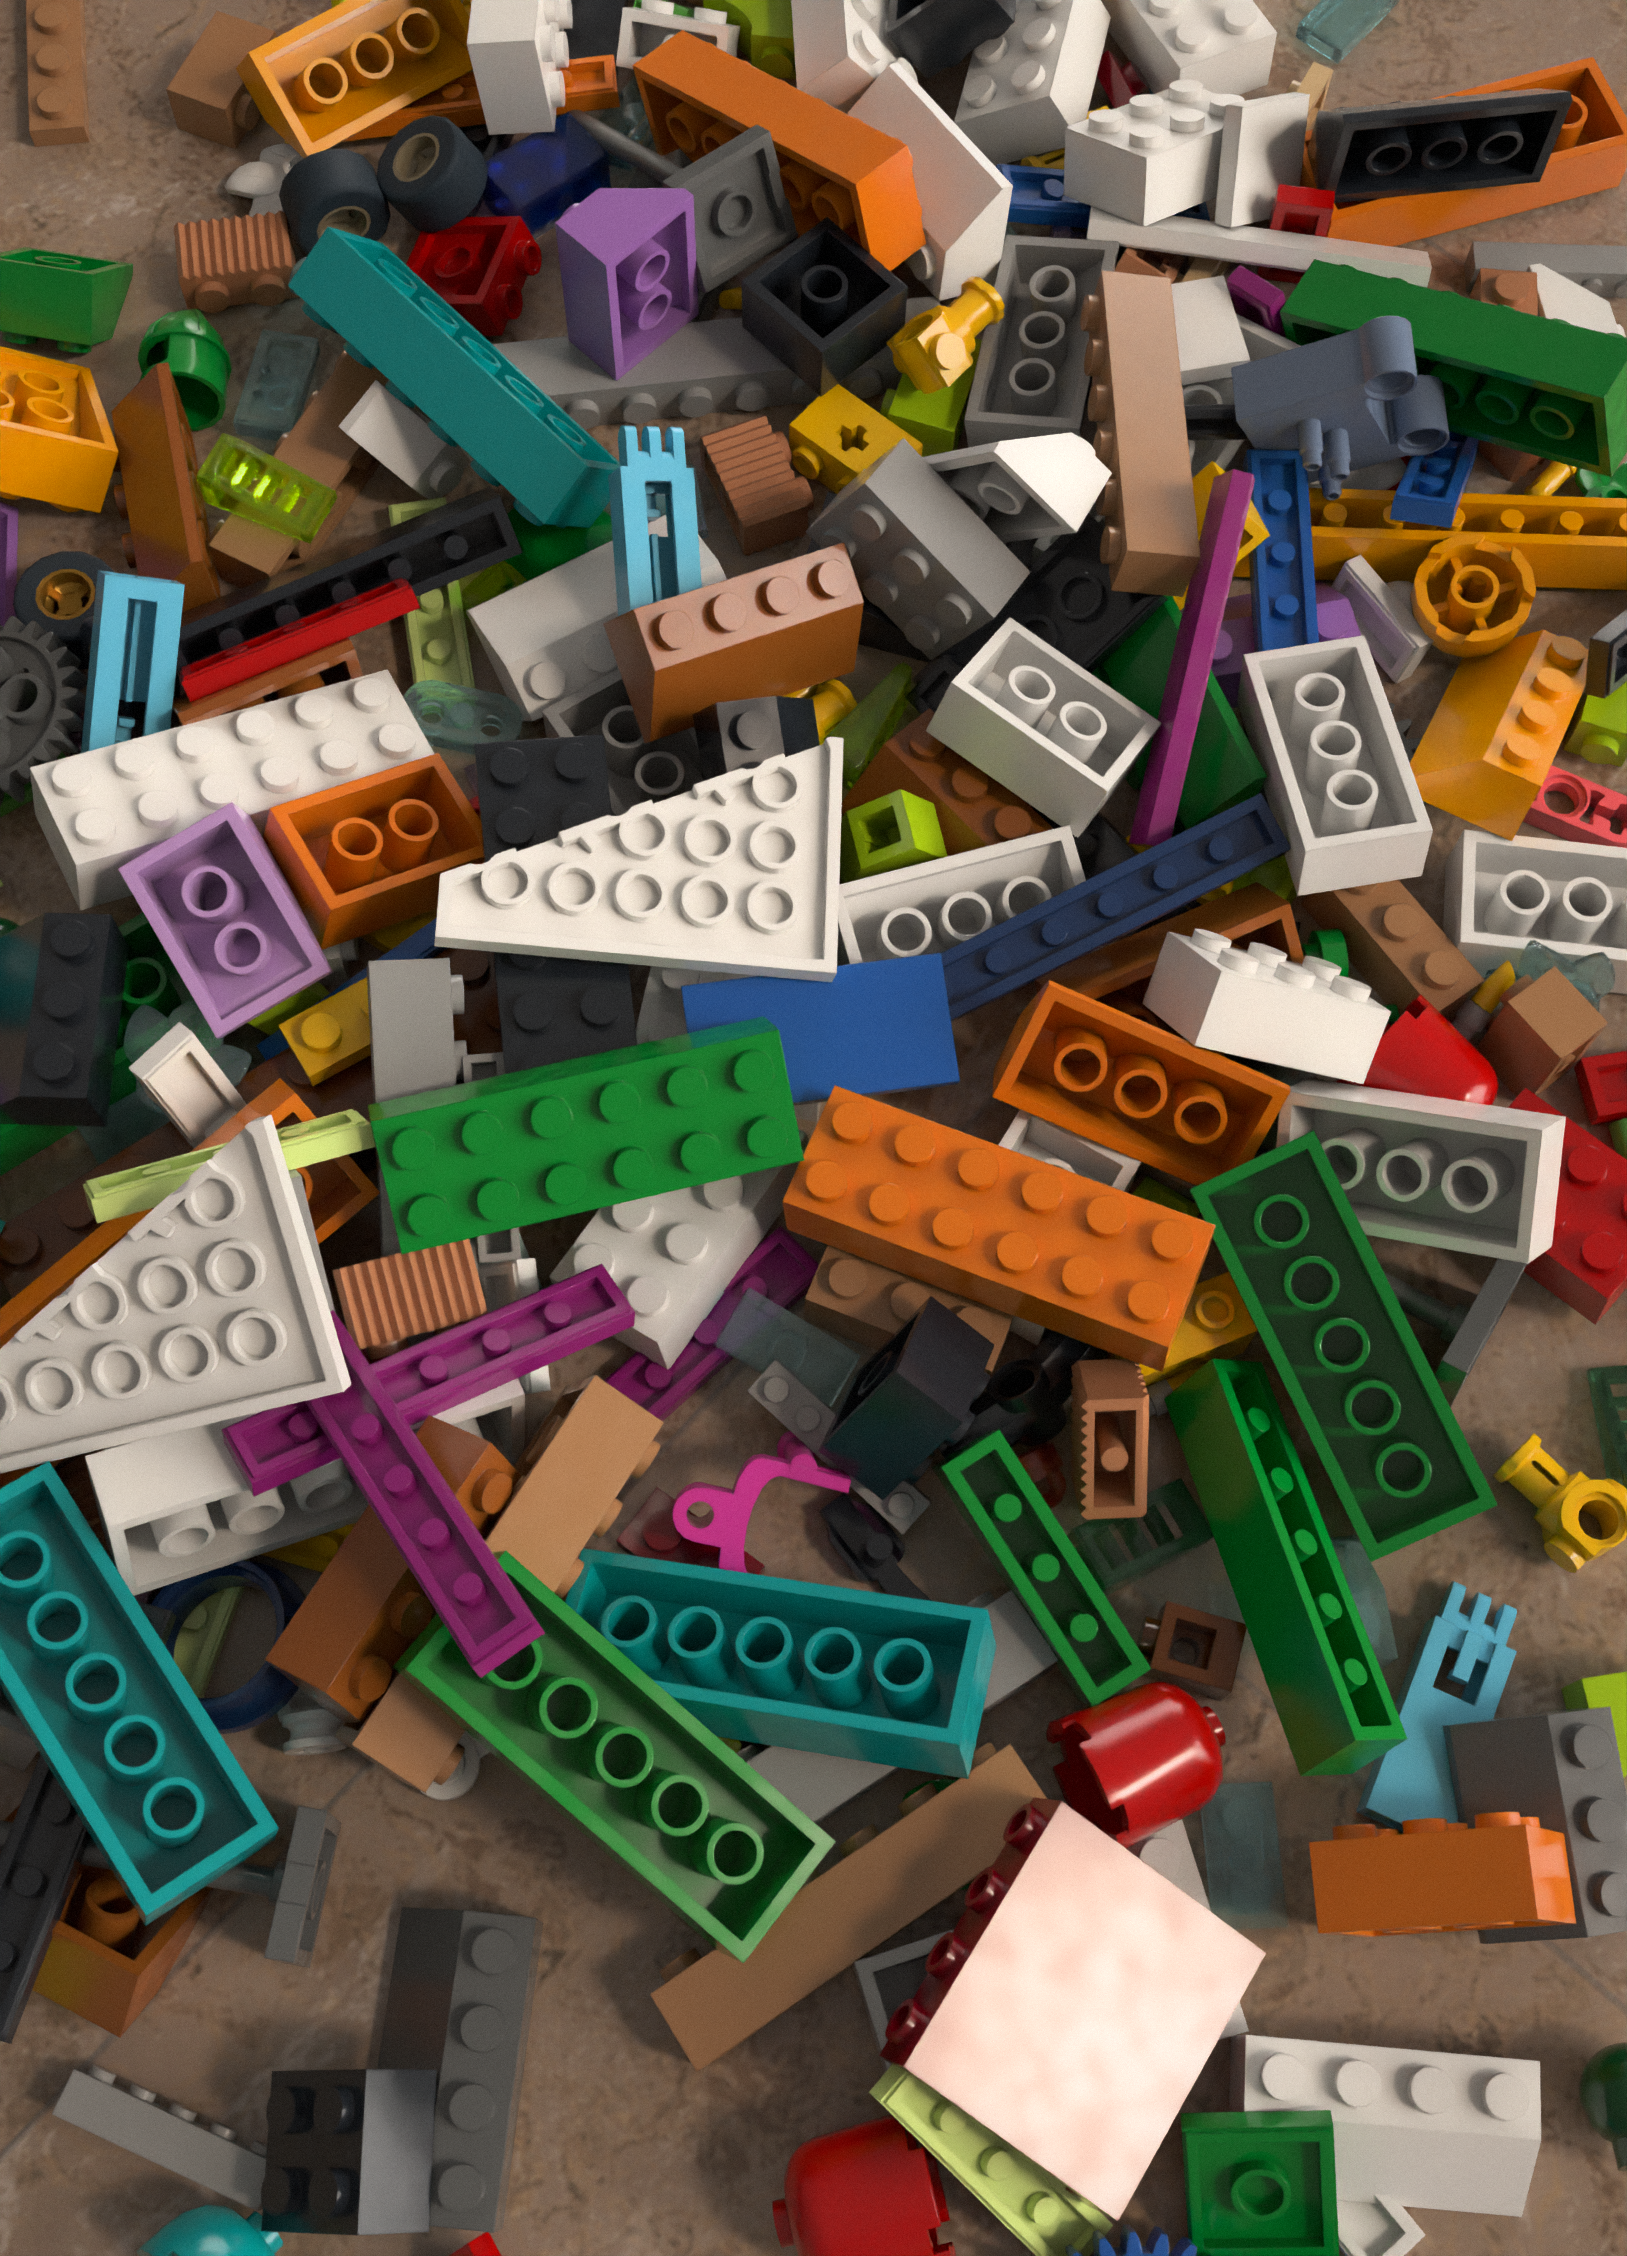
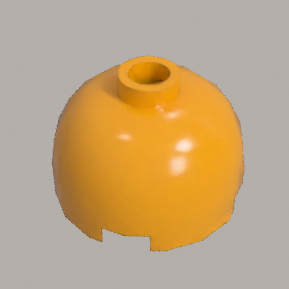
M1478 532L1453 535L1431 548L1427 558L1417 569L1410 601L1412 615L1424 633L1434 640L1433 646L1444 653L1468 658L1486 656L1508 645L1526 623L1536 594L1533 569L1520 550L1513 546L1510 552L1498 543L1484 540L1486 534Z

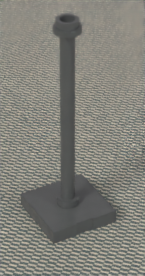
M570 110L565 114L556 115L554 133L565 135L574 132L663 184L664 188H685L694 195L697 288L705 293H708L798 237L789 200L785 196L781 182L780 167L771 133L767 129L755 125L689 166L682 168L581 110Z
M1143 1162L1140 1163L1133 1182L1142 1173L1195 1201L1190 1189L1196 1185ZM1498 1258L1471 1308L1459 1302L1454 1308L1383 1271L1402 1310L1442 1331L1439 1338L1451 1344L1435 1374V1378L1450 1408L1501 1318L1527 1263Z
M298 1806L286 1861L279 1860L275 1868L241 1862L206 1886L269 1897L268 1905L274 1906L275 1912L264 1956L266 1959L310 1968L342 1824L327 1810ZM0 1820V1851L3 1849L13 1822ZM91 1837L84 1852L81 1865L111 1870Z

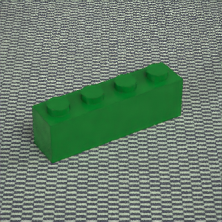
M1000 1430L985 1432L931 1467L1009 1591L1012 1590L1058 1658L1056 1665L1079 1701L1092 1707L1098 1705L1151 1669Z

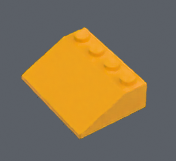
M0 346V497L13 500L26 497L45 501L67 512H77L82 509L100 513L119 451L90 368Z

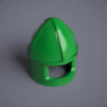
M194 308L165 314L148 327L140 343L137 359L142 374L139 382L156 364L168 362L192 431H200L212 427L222 419L226 409L227 386L232 371L229 353L224 347L222 337L205 319L201 311Z

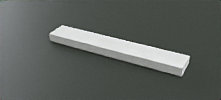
M1091 206L1087 239L1118 241L1119 246L1299 272H1306L1313 260L1316 259L1336 265H1349L1357 270L1387 278H1400L1408 283L1426 288L1432 270L1429 255L1426 251L1243 225L1229 228L1215 225V221L1173 215L1143 227Z

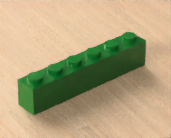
M1211 1359L1164 1399L1300 1776L1353 1774L1408 1738L1262 1362Z

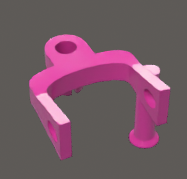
M788 1431L778 1441V1457L766 1454L751 1456L738 1472L733 1489L704 1482H694L686 1485L677 1494L673 1502V1522L677 1531L684 1538L693 1542L719 1547V1569L748 1573L744 1563V1543L747 1525L755 1501L762 1488L771 1478L782 1476L848 1493L851 1484L849 1474L842 1469L817 1465L814 1459L815 1453L791 1431ZM698 1501L706 1502L712 1507V1510L710 1509L706 1515L701 1517L693 1516L687 1511L689 1506Z

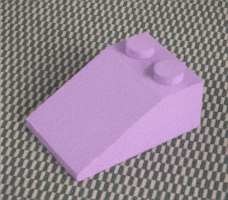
M232 802L118 868L218 1039L333 972L280 866L252 818Z

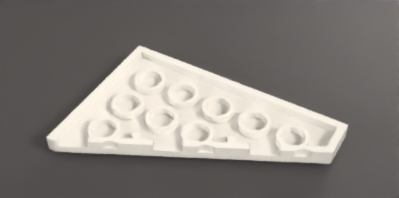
M828 737L825 739L824 744L788 757H785L784 753L764 760L760 766L754 769L740 768L694 784L691 791L654 804L652 800L632 806L628 812L620 816L606 815L560 831L557 838L518 852L516 848H512L495 854L486 863H469L441 873L434 946L832 982L837 974L843 738Z
M272 1114L249 1122L238 1135L211 1159L201 1165L189 1176L186 1182L159 1203L128 1231L124 1238L96 1263L86 1269L75 1279L72 1285L61 1295L54 1298L0 1349V1474L43 1464L48 1461L64 1459L344 1392L351 1385Z

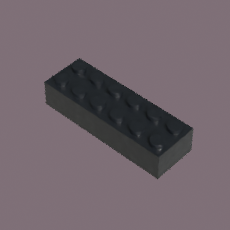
M603 734L474 743L484 863L490 861L495 854L516 848L518 852L555 839L560 831L606 815L612 816ZM493 952L505 1074L637 1045L628 964Z

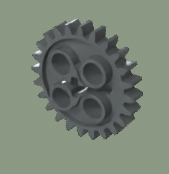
M10 616L4 627L0 624V808L5 792L19 803L24 801V785L29 782L31 783L30 767L59 760L57 757L61 751L68 753L78 752L79 748L69 737L71 732L83 731L84 721L76 715V712L85 709L86 696L79 690L83 689L88 681V678L77 669L82 662L68 649V646L52 631L47 632L33 620L25 626L15 616Z

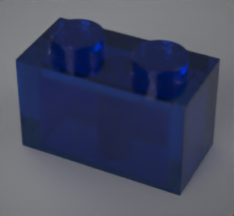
M569 112L555 120L554 132L532 133L508 149L497 152L485 162L488 170L486 187L483 192L485 205L495 216H521L534 240L553 229L555 222L561 218L571 205L581 203L599 188H611L607 151L597 143Z

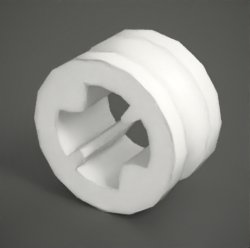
M326 1709L301 1711L283 1716L282 1727L290 1731L289 1741L283 1744V1753L285 1755H315L345 1749L347 1745L334 1738L340 1723H343V1721L336 1718Z

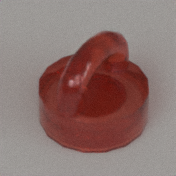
M1045 1442L1017 1456L1033 1483L1044 1477L1046 1478L1050 1488L1047 1493L1041 1496L1050 1510L1055 1508L1062 1502L1067 1490L1065 1478L1060 1470L1064 1462L1054 1444Z

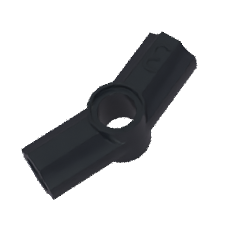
M1052 1330L1029 1357L1011 1359L1003 1363L992 1373L986 1387L987 1393L976 1399L968 1409L975 1414L969 1429L953 1447L949 1448L942 1443L938 1449L946 1458L990 1430H1000L1010 1447L1018 1442L1022 1445L1035 1446L1052 1440L1062 1431L1067 1423L1068 1413L1064 1403L1072 1395L1073 1385L1071 1378L1073 1373L1071 1366L1080 1360H1103L1108 1355V1351Z

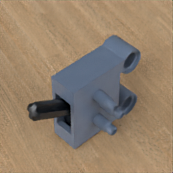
M1399 316L1374 318L1364 323L1359 329L1232 367L1234 404L1184 405L1188 441L1250 440L1256 450H1299V454L1302 456L1303 468L1308 472V483L1319 481V484L1322 486L1323 497L1327 500H1336L1341 496V482L1348 478L1351 471L1407 455L1420 456L1430 454L1443 448L1450 440L1443 382L1435 376L1417 375L1411 323L1406 318Z

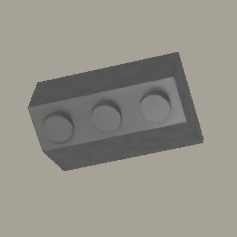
M1611 1708L1564 1709L1443 1726L1459 1823H1467L1468 1829H1474V1815L1495 1812H1519L1520 1817H1539L1540 1828L1564 1833L1576 1924L1478 1930L1480 1943L1495 1944L1588 1938L1627 1931V1794Z

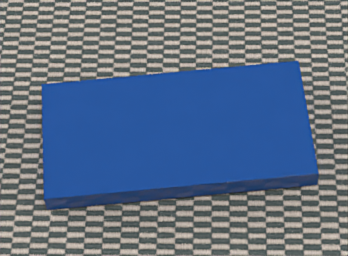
M941 953L837 966V974L832 982L755 976L681 986L687 1033L762 1016L766 1017L779 1029L794 1106L827 1102L834 1085L863 1096H873L956 1085L960 1082Z

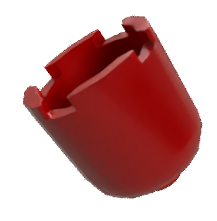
M1421 994L1404 1008L1406 1011L1392 1026L1386 1025L1364 1084L1338 1078L1334 1081L1343 1084L1485 1105L1493 1104L1499 1086L1496 1072L1487 1059Z
M1161 1681L1136 1686L1111 1696L1093 1707L1087 1706L1049 1722L1046 1731L1048 1742L1054 1744L1060 1741L1064 1762L1053 1766V1771L1068 1806L1093 1825H1096L1097 1828L1124 1848H1128L1200 1810L1213 1799L1223 1780L1221 1746L1226 1743L1223 1726L1210 1707H1201L1192 1696L1175 1684Z
M891 2114L816 2136L802 2143L791 2155L784 2174L785 2198L772 2202L775 2228L782 2248L795 2245L798 2256H956L953 2242L944 2244L939 2242L937 2227H940L942 2222L950 2221V2214L937 2159L925 2147L919 2148L916 2138Z

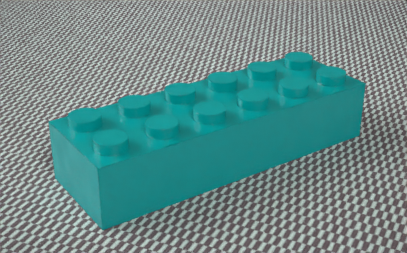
M332 227L326 228L288 284L305 301L301 306L303 312L321 327L328 330L334 328L347 341L343 348L353 359L369 369H373L375 366L389 380L385 387L396 399L411 408H415L417 405L431 418L427 425L438 438L452 447L460 445L473 458L470 466L481 478L496 487H499L500 484L503 485L516 498L513 506L524 518L537 526L550 524L560 528H565L566 526L590 528L610 502L608 476L620 467V462L383 243Z
M48 1461L0 1488V1688L146 1926L273 1842L279 1827L51 1463Z
M582 1549L579 1559L584 1562V1567L570 1588L565 1603L716 1736L969 1779L997 1647L988 1609Z

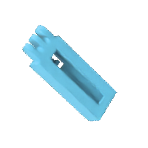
M621 425L619 428L618 448L620 467L608 476L618 616L633 609L702 588L694 468H686L684 432L681 427H668L666 429L665 451H662L659 427L644 426L641 436L642 451H638L636 427ZM655 495L665 496L668 537H658V534L649 535L648 521H656L661 517L660 509H656Z
M98 570L81 753L131 740L132 727L135 726V719L118 716L119 699L125 702H146L142 737L170 729L184 584L176 580Z
M1455 1581L1449 1584L1438 1614L1424 1624L1395 1703L1397 1713L1408 1739L1375 1759L1356 1810L1357 1813L1392 1829H1398L1401 1833H1403L1402 1821L1445 1818L1447 1823H1457L1458 1812L1443 1726L1493 1719L1517 1651L1506 1647L1517 1615V1609L1503 1603L1495 1615L1493 1625H1487L1484 1622L1492 1598L1477 1592L1470 1604L1467 1615L1458 1611L1465 1596L1466 1586ZM1446 1649L1458 1653L1454 1667L1449 1670L1447 1679L1465 1685L1461 1699L1433 1687Z

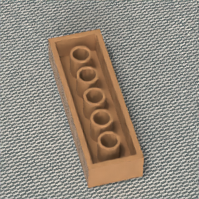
M596 1375L565 1386L513 1465L522 1476L513 1488L507 1504L496 1514L482 1536L491 1551L506 1550L559 1598H562L573 1586L584 1567V1562L577 1557L591 1535L593 1534L597 1538L602 1537L617 1518L623 1503L616 1499V1496L630 1475L635 1479L640 1478L656 1457L660 1444L653 1439L664 1422ZM436 1610L433 1611L430 1622L438 1614ZM396 1670L391 1676L387 1689L376 1699L363 1721L357 1723L343 1722L334 1735V1738L395 1778L425 1793L433 1781L439 1785L446 1782L459 1764L465 1751V1747L458 1743L465 1730Z

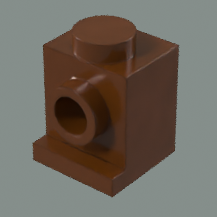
M1166 1601L1160 1608L1157 1619L1145 1616L1136 1645L1151 1667L1143 1676L1175 1684L1178 1687L1208 1695L1207 1698L1222 1701L1232 1692L1247 1627L1241 1622ZM1179 1641L1189 1643L1195 1651L1194 1663L1185 1664L1177 1661L1172 1652L1173 1644Z

